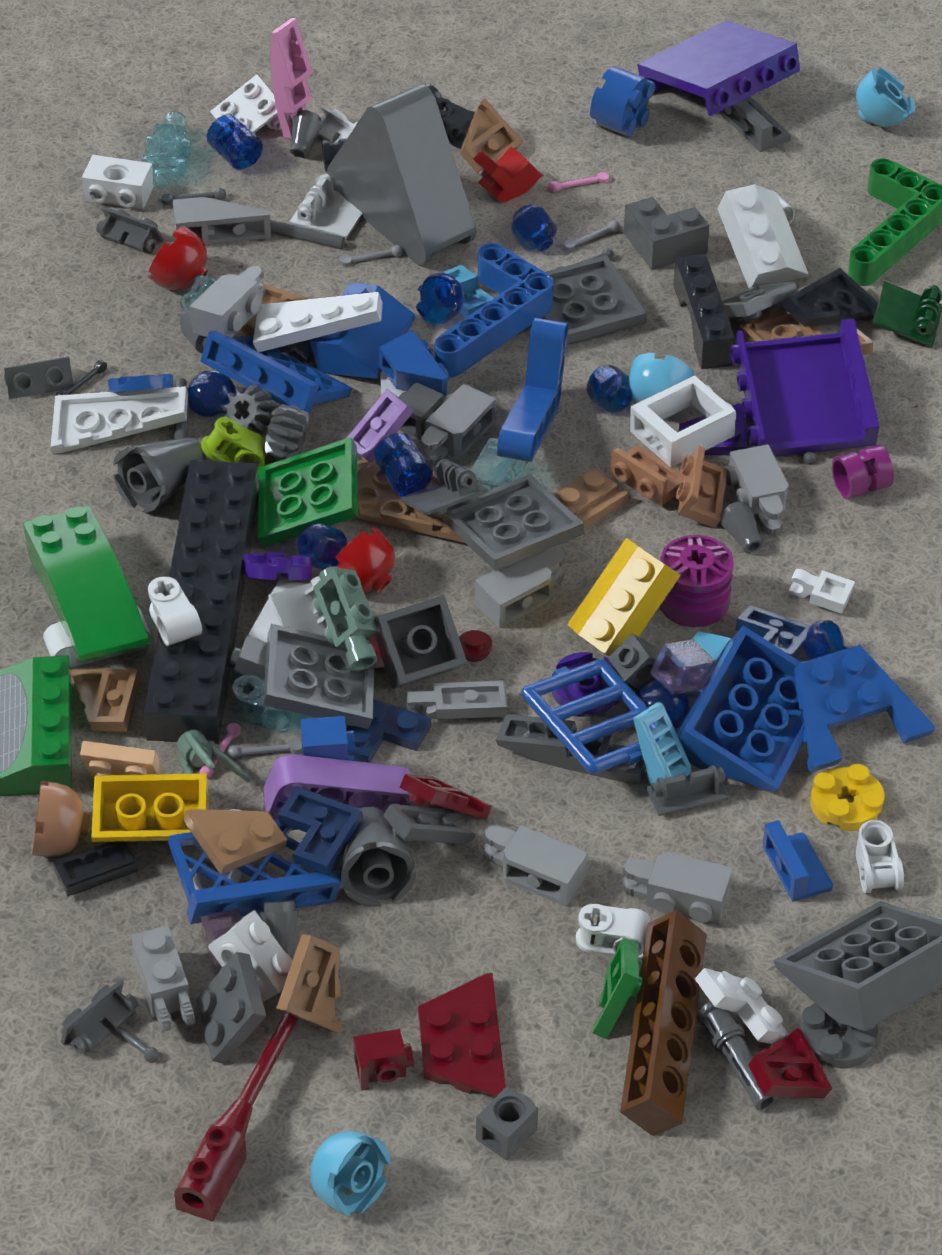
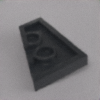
M838 268L788 296L782 306L796 321L800 322L804 327L841 323V320L854 319L855 321L874 319L878 302L845 271Z

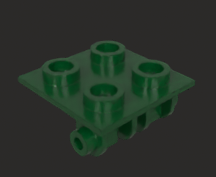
M885 281L873 324L910 338L915 342L933 347L942 313V304L939 303L942 298V292L938 286L930 285L924 289L922 295H918Z

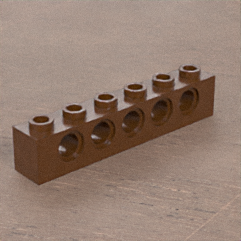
M677 910L651 921L647 925L640 973L642 984L637 994L620 1113L653 1136L674 1128L683 1122L700 986L695 978L703 968L707 934Z

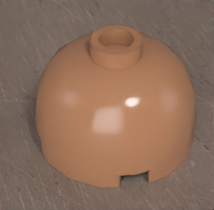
M41 781L32 855L59 857L71 852L77 846L80 834L88 835L90 813L83 812L81 797L69 786Z

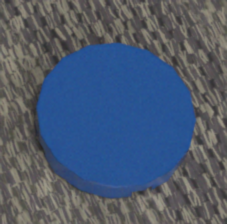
M162 374V377L161 375H137L120 377V379L110 378L108 386L109 392L174 387L173 375Z

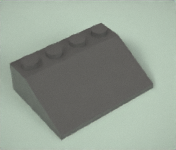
M879 901L774 960L775 968L836 1022L851 1026L858 1031L871 1030L879 1022L891 1015L900 1013L903 1008L918 999L927 997L930 992L942 986V920Z

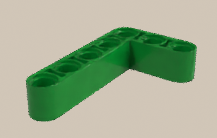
M885 158L876 159L870 164L867 191L871 196L897 208V210L850 251L848 275L860 286H868L874 283L942 223V185Z

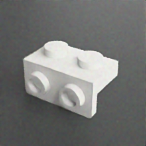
M255 910L244 916L227 933L214 940L208 946L222 967L226 965L236 951L250 954L263 1002L275 996L283 989L292 959L284 952L271 934L268 925L261 920Z

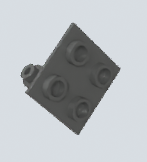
M444 459L438 462L435 468L437 484L400 497V500L428 516H438L447 512V508L450 506L473 503L478 500L479 495L489 491L488 488L477 483L476 476L472 471Z

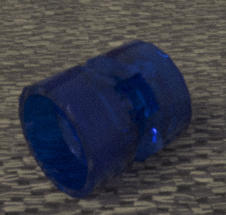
M232 114L223 115L217 118L208 129V144L234 169L243 170L254 165L261 156L263 150L262 141L236 116Z
M406 433L391 434L382 439L376 446L373 453L374 460L397 495L403 497L428 486L433 477V470L410 435Z

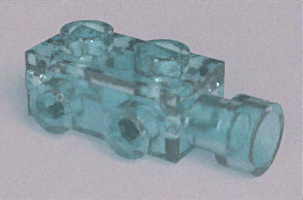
M171 111L166 113L162 124L156 123L153 135H148L147 155L142 156L141 162L152 163L153 184L155 186L166 187L169 183L177 184L178 177H185L186 159L183 158L190 157L191 139H186L187 119L180 112Z

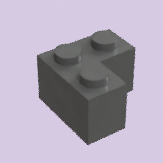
M654 197L625 205L624 234L651 270L675 263V257L707 253L710 225L696 207L667 215Z

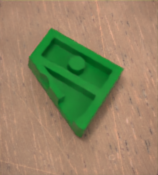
M627 937L622 938L607 967L604 987L598 1005L604 1009L593 1026V1034L605 1039L608 1038L628 999H634L637 996L642 984V977L639 976L642 959L638 958V942Z

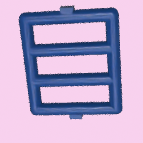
M598 659L568 670L566 666L554 670L552 677L530 684L522 689L521 695L589 774H597L625 762L631 766L641 761L642 752L639 741L594 758L584 746L634 726L633 718L648 709L606 660ZM596 675H600L610 686L553 709L541 697ZM617 699H621L631 710L628 713L573 733L562 721ZM655 722L649 725L651 730L656 727Z

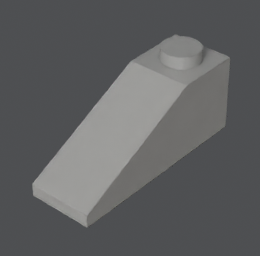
M207 197L173 200L175 231L185 226L201 238L204 244L271 238L270 212L268 210Z

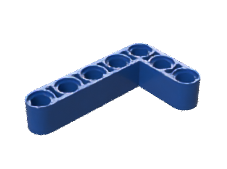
M487 243L479 248L478 280L500 295L441 334L435 340L434 359L437 363L441 362L445 366L449 378L462 374L532 325L534 318H542L552 310L553 279L549 274L500 244Z
M534 318L530 333L525 386L501 428L497 446L498 457L527 462L533 461L559 408L568 323Z

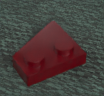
M405 774L399 787L411 793L409 796L411 801L425 807H429L431 804L439 808L445 807L483 819L488 818L492 809V805L433 776Z

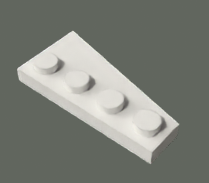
M379 292L261 304V309L256 317L253 343L257 352H262L380 322L383 302Z
M186 387L55 396L51 436L52 453H64L187 421Z

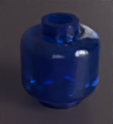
M528 204L519 208L514 213L511 232L525 250L537 249L541 252L553 244V238L557 233V226L542 206Z
M603 365L590 375L586 389L588 396L604 411L610 413L620 412L632 402L633 394L630 388L629 376L620 368L613 365Z
M313 523L306 527L298 537V555L313 557L312 567L322 571L330 565L337 567L340 562L336 556L348 544L345 533L335 527L323 523Z

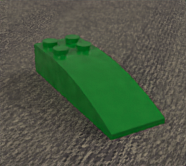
M90 506L72 507L65 512L50 516L40 515L33 520L23 522L30 561L80 662L150 644L148 634L121 567Z

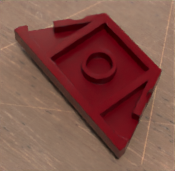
M493 973L479 976L418 1006L424 1079L439 1084H450L455 1089L469 1094L474 1090L492 1096L494 1100L506 1087Z

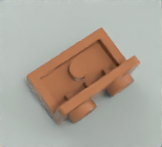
M636 445L627 453L619 448L612 451L611 475L618 481L627 484L645 498L652 500L661 507L676 496L684 475L678 469L670 468L663 460L639 445Z
M698 445L692 455L687 454L680 467V473L684 475L676 494V499L680 500L678 515L715 528L721 520L727 469L703 460L705 447Z

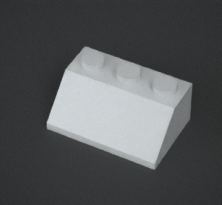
M756 184L726 191L717 209L748 289L758 284L782 283L807 277L808 271L777 193Z

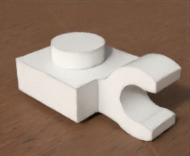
M796 569L791 578L793 583L789 589V594L801 598L811 595L809 603L842 614L853 592L855 581L823 570L820 576L817 577L805 570Z

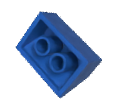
M350 283L341 296L379 292L383 302L381 321L313 338L310 343L318 370L326 374L377 379L382 372L379 366V347L407 333L416 319L415 314L379 285Z

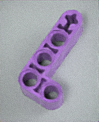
M285 755L277 759L273 764L263 789L265 810L268 811L273 820H279L278 813L295 787L358 809L376 807L383 811V813L386 812L390 804L416 806V803L409 799L411 793L399 788L404 775L411 774L410 770L405 767L303 755Z

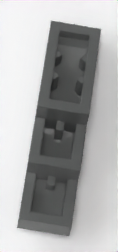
M505 715L496 738L498 746L545 764L589 774L540 717ZM562 720L573 733L578 732L575 721ZM612 734L584 745L594 758L625 747L623 745H614ZM642 756L640 762L631 766L625 762L597 774L589 775L615 781L642 784L646 767Z

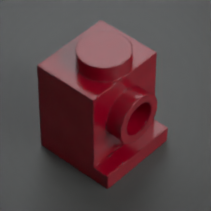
M400 1029L353 1036L354 1062L361 1091L368 1090L370 1082L380 1081L387 1083L400 1077H406V1068L414 1067L411 1044L403 1043Z

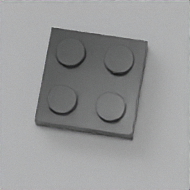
M795 282L763 283L723 299L722 302L729 321L741 317L746 321L761 316V310L767 307L769 309L782 307L786 298L797 292Z
M236 951L196 999L211 1060L218 1063H226L266 1017L250 954Z

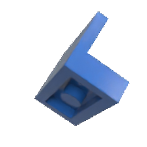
M779 820L766 823L762 847L792 902L832 891L833 883L805 833L801 832L787 836Z

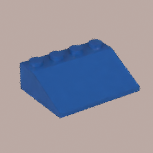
M742 626L727 644L677 733L689 762L702 770L708 769L712 765L716 768L722 767L727 778L775 793L804 741L803 730L805 726L803 712L799 709L794 669L801 662L747 627Z

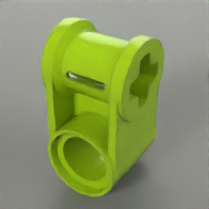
M218 418L214 424L215 429L200 442L203 453L214 461L258 463L259 474V467L265 464V439L260 434L244 428L230 418Z

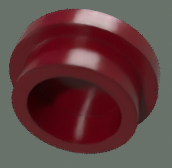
M470 630L459 636L466 660L482 661L492 651V639L483 631Z

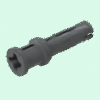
M712 1002L707 1003L698 1011L696 1018L701 1025L707 1027L713 1037V1047L716 1051L723 1053L727 1057L757 1110L773 1106L779 1097L764 1096L748 1066L754 1056L745 1042V1030L741 1025L735 1023L728 1010L714 1007Z

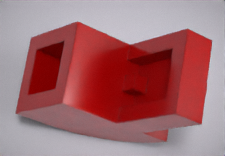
M512 146L496 163L483 151H480L473 158L481 167L478 174L482 178L478 183L497 200L507 202L527 193L543 176Z

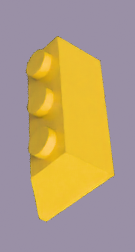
M626 538L567 625L583 639L604 654L610 656L632 633L638 637L640 636L681 575Z
M207 773L94 776L92 842L169 840L170 835L191 832L183 821L185 812L190 809L209 810Z

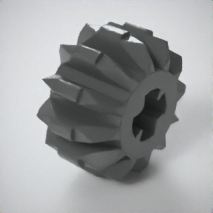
M252 384L249 387L237 386V394H227L230 403L229 405L221 406L223 410L227 411L224 417L232 419L237 424L261 436L263 432L268 433L271 418L274 416L272 412L279 407L276 402L271 401L273 395L269 391L262 390L261 387Z
M283 404L275 410L265 438L264 448L267 456L280 461L301 453L309 430L310 419L308 412L300 410L299 407Z

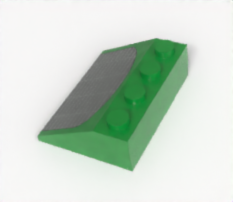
M69 655L32 657L0 670V796L39 794L41 781L55 782L72 788V678Z

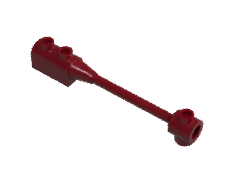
M285 1012L283 1013L239 1098L229 1106L215 1124L209 1126L174 1192L177 1210L211 1222L215 1220L247 1158L245 1136L253 1110L252 1106L299 1018ZM192 1194L201 1198L203 1202L192 1199Z

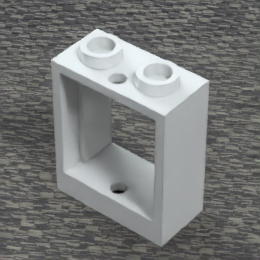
M692 376L631 406L630 432L671 468L683 462L687 454L692 455L698 445L705 447V450L734 437L736 411L731 404L726 403L714 393L710 386L705 385L696 376ZM692 405L707 417L678 433L663 421V419Z

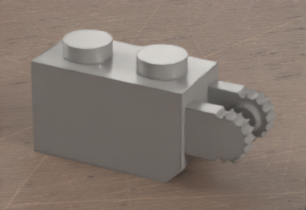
M255 265L248 267L239 275H222L189 306L193 333L208 337L210 331L217 330L231 338L261 309L262 298L266 294V287L264 284L259 283L264 277L262 267Z
M462 384L454 393H450L444 403L426 418L424 424L426 431L421 437V446L424 448L421 452L422 463L433 466L447 454L453 457L463 456L496 422V398L465 384Z
M769 445L730 452L729 466L725 467L727 469L726 482L728 486H734L737 502H744L746 506L752 508L754 518L758 520L764 533L766 532L771 535L779 534L783 526L781 517H783L787 506L786 498L789 484Z
M557 549L548 550V552L545 551L538 556L528 557L509 567L482 575L479 579L475 580L474 604L501 628L550 602L551 587L555 586L557 582H561L564 578L565 572L561 566L565 563V554Z
M491 825L485 829L484 841H486L484 856L489 861L492 860L493 863L503 866V876L506 882L567 907L587 876V852L580 850L574 845H567L546 836L542 832L533 831L523 826H520L516 832L505 827L502 828L501 825Z
M665 852L658 855L655 862L638 860V858L625 861V864H623L624 879H622V888L626 894L646 899L647 907L655 908L661 913H670L677 910L682 915L691 917L698 922L720 924L731 891L733 868Z
M169 926L132 934L133 962L152 1018L157 1017L162 1032L171 1030L172 1021L170 1013L180 1011L186 1026L194 1024L195 1017L190 1003L189 984Z

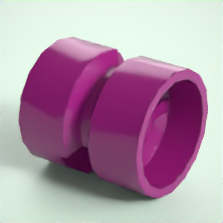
M881 445L862 449L858 454L852 452L834 457L832 461V476L835 486L845 499L863 495L867 490L876 491L890 487L893 484V465L888 452Z

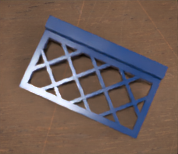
M217 330L208 333L200 362L247 387L254 384L261 387L262 390L269 391L273 395L271 400L281 405L299 407L300 410L306 411L310 415L313 404L346 398L351 394L352 387L277 348L257 352L253 343L254 336L252 335L230 338Z
M274 820L287 838L285 846L295 851L300 843L288 837L290 831L298 829L281 824L279 820ZM192 832L170 835L168 840L189 904L186 912L190 924L243 917L254 910L257 914H261L260 912H264V902L294 900L295 909L335 902L342 883L338 869L331 870L329 875L320 872L309 873L298 867L299 864L295 862L292 864L274 852L262 857L264 860L258 869L249 864L236 868L251 877L249 882L238 884L227 878L230 871L221 875L203 865L208 858L205 852L198 861L183 853L181 846L194 845L203 850ZM270 862L287 873L284 877L272 878L263 873V870ZM199 873L215 882L212 888L196 890L192 879Z

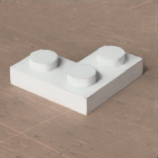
M704 968L695 978L714 1007L738 1013L757 1041L772 1045L779 1039L784 1040L789 1036L781 1024L783 1018L773 1007L766 1004L761 997V988L748 977L740 978L726 971L718 972Z

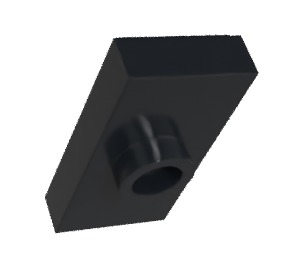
M126 841L107 842L53 862L54 871L67 897L138 872L137 862Z

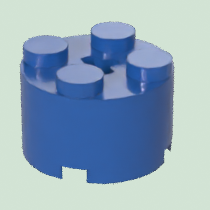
M612 66L602 76V79L606 80L603 87H596L590 107V117L595 119L593 121L594 124L630 136L638 125L643 127L648 121L650 110L647 109L649 99L654 93L655 83L640 75Z

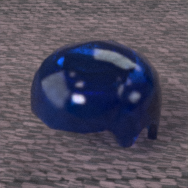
M443 272L431 274L418 287L420 300L416 304V309L424 321L433 325L443 324L452 320L460 313L464 303L463 288L453 276Z
M203 371L195 376L188 385V403L191 410L198 415L214 417L220 413H227L221 406L229 405L230 400L227 394H237V389L231 378L219 371Z
M830 619L819 620L813 623L807 631L804 649L809 660L848 649V647L844 646V639L839 626Z
M653 681L645 685L637 695L648 708L655 703H662L673 727L676 729L681 728L690 712V702L683 687L674 681Z

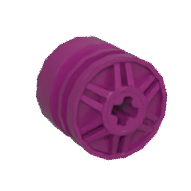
M686 535L672 540L664 547L660 561L681 576L665 597L659 609L669 620L687 627H706L720 621L727 614L730 606L732 572L734 569L732 553L725 544L712 537L703 535Z

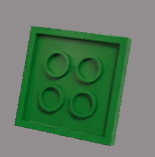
M352 437L259 467L258 540L263 547L284 542L285 540L357 517V445Z

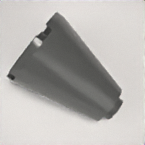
M192 437L127 447L118 452L114 459L113 465L118 463V473L114 475V481L120 495L131 507L135 508L138 504L144 508L142 512L148 513L158 509L186 483L190 460L206 461V455L202 451L200 442Z
M376 807L360 808L363 812L364 820L343 852L340 877L344 891L348 897L357 903L368 906H381L378 900L391 898L392 902L400 900L411 890L416 879L415 862L402 840L392 830L393 826L383 816V811Z

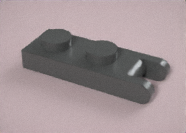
M390 804L383 815L393 826L392 830L400 839L407 842L415 840L427 841L432 844L439 842L465 845L475 838V834L469 828H460L455 823L458 815L451 809Z

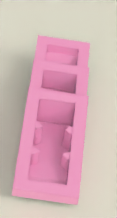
M296 18L289 19L272 32L270 53L271 78L276 111L283 137L292 139L293 117L297 116L299 111L307 110L306 103L312 99L306 80L312 74V69Z

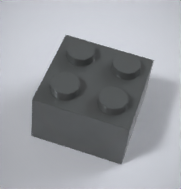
M445 595L379 615L374 619L379 630L374 636L392 689L458 669L467 663Z

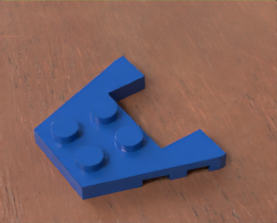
M861 645L798 663L794 669L799 709L803 712L805 726L803 737L804 744H807L809 758L807 759V766L810 773L837 765L843 759L829 731L830 728L887 711L903 744L931 735L936 729L934 724Z

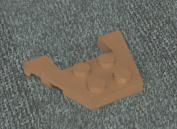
M783 306L776 308L772 312L766 309L762 312L761 316L740 325V331L743 332L745 342L823 334L815 326L804 327ZM857 329L862 354H872L873 341Z

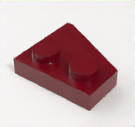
M799 1028L793 1030L784 1040L779 1039L769 1049L765 1048L756 1054L748 1064L764 1096L825 1098L833 1089L803 1031Z

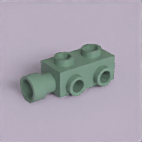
M338 567L326 568L320 572V581L313 587L316 594L314 606L320 614L324 615L328 626L325 630V636L336 648L347 649L346 658L351 670H365L373 666L378 660L373 646L367 642L369 638L379 631L372 610L369 607L355 570L340 569Z

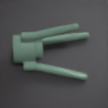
M187 731L178 739L177 748L183 756L179 763L184 769L185 774H194L193 766L202 767L206 765L208 769H214L215 765L211 760L214 755L245 782L251 780V777L225 755L213 741L208 742L201 731Z

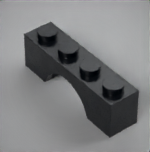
M707 255L675 257L673 286L680 306H687L690 313L694 349L700 368L709 369L733 366L731 345H734L735 337Z

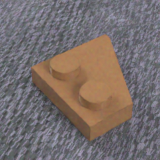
M484 98L476 108L460 155L478 174L481 167L473 158L480 151H483L496 163L511 146L516 150L523 143V140L487 99Z
M138 668L72 669L71 675L92 732L127 731L141 680Z
M190 809L185 812L183 821L221 875L282 850L287 842V838L268 811Z
M301 934L276 1009L328 1031L340 1034L342 1021L335 1019V998L341 997V984L338 978L340 948L314 936Z

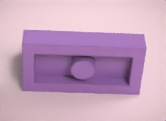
M386 389L347 438L352 437L357 445V452L372 463L414 410L402 399Z

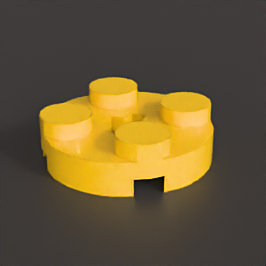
M853 764L850 767H835L818 773L814 777L810 805L813 813L821 822L827 825L828 822L839 825V830L858 831L865 822L878 820V815L883 810L885 793L881 783L870 774L866 766ZM846 794L853 796L854 801L848 803L846 799L839 798Z

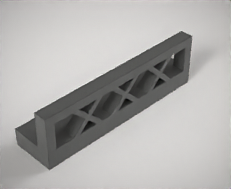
M751 97L719 112L760 152L791 140V134ZM772 132L776 133L777 136L772 137Z

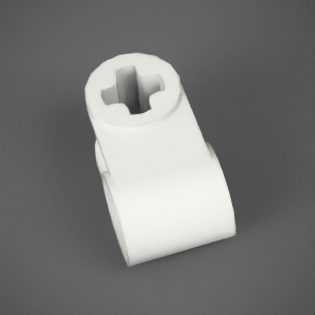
M164 576L152 580L148 586V595L152 601L149 612L163 642L169 646L202 634V625L198 613L188 601L179 583L171 577Z
M878 820L865 822L859 829L856 846V860L863 892L871 893L872 889L894 887L895 890H903V866L900 857H898L891 828L886 823Z
M600 904L586 905L580 910L578 915L580 928L576 933V944L584 952L613 956L622 938L627 937L638 942V958L641 959L643 958L647 925L651 922L650 916L636 908L624 909ZM595 914L598 915L597 924H593ZM592 934L595 935L594 944H591Z

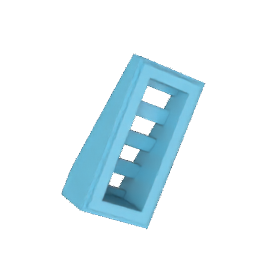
M655 703L635 716L633 720L649 783H656L657 778L661 777L665 779L682 774L686 777L691 774L692 770L689 760L663 704ZM655 722L656 727L651 730L649 725Z

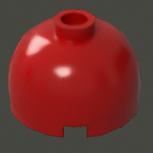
M182 226L172 234L177 239L170 245L166 242L163 244L149 268V272L152 275L148 276V278L157 285L172 291L185 290L193 283L199 285L208 273V269L205 268L208 255L204 242L190 229Z
M375 526L371 527L372 534L370 536L365 531L360 533L336 556L340 562L337 566L338 568L356 571L364 594L369 593L373 589L377 593L385 589L392 581V577L389 574L395 565L393 546Z

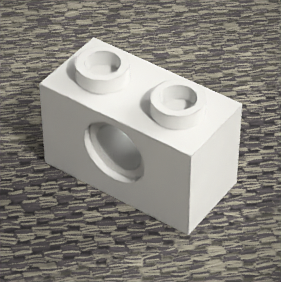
M92 155L82 176L84 201L144 209L154 187L152 163Z

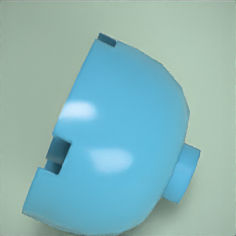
M876 67L872 68L860 81L856 91V102L860 109L858 114L867 124L873 123L885 128L899 125L915 112L916 106L911 95L906 99L905 95L901 92L905 86L892 73L883 68H880L878 71H876Z
M656 353L639 355L633 360L628 380L630 395L636 403H639L694 376L693 369L685 362L673 356L666 355L665 360L654 359Z
M347 1130L328 1137L315 1152L311 1163L310 1181L317 1197L330 1208L343 1215L351 1216L349 1213L354 1210L359 1214L363 1213L380 1196L386 1185L387 1178L382 1176L384 1163L390 1165L387 1146L378 1138L358 1131ZM347 1188L353 1191V1193L348 1196L343 1190Z

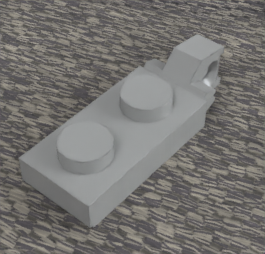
M503 680L434 683L433 688L425 689V691L408 692L407 710L430 717L431 719L505 717L508 714L506 685Z

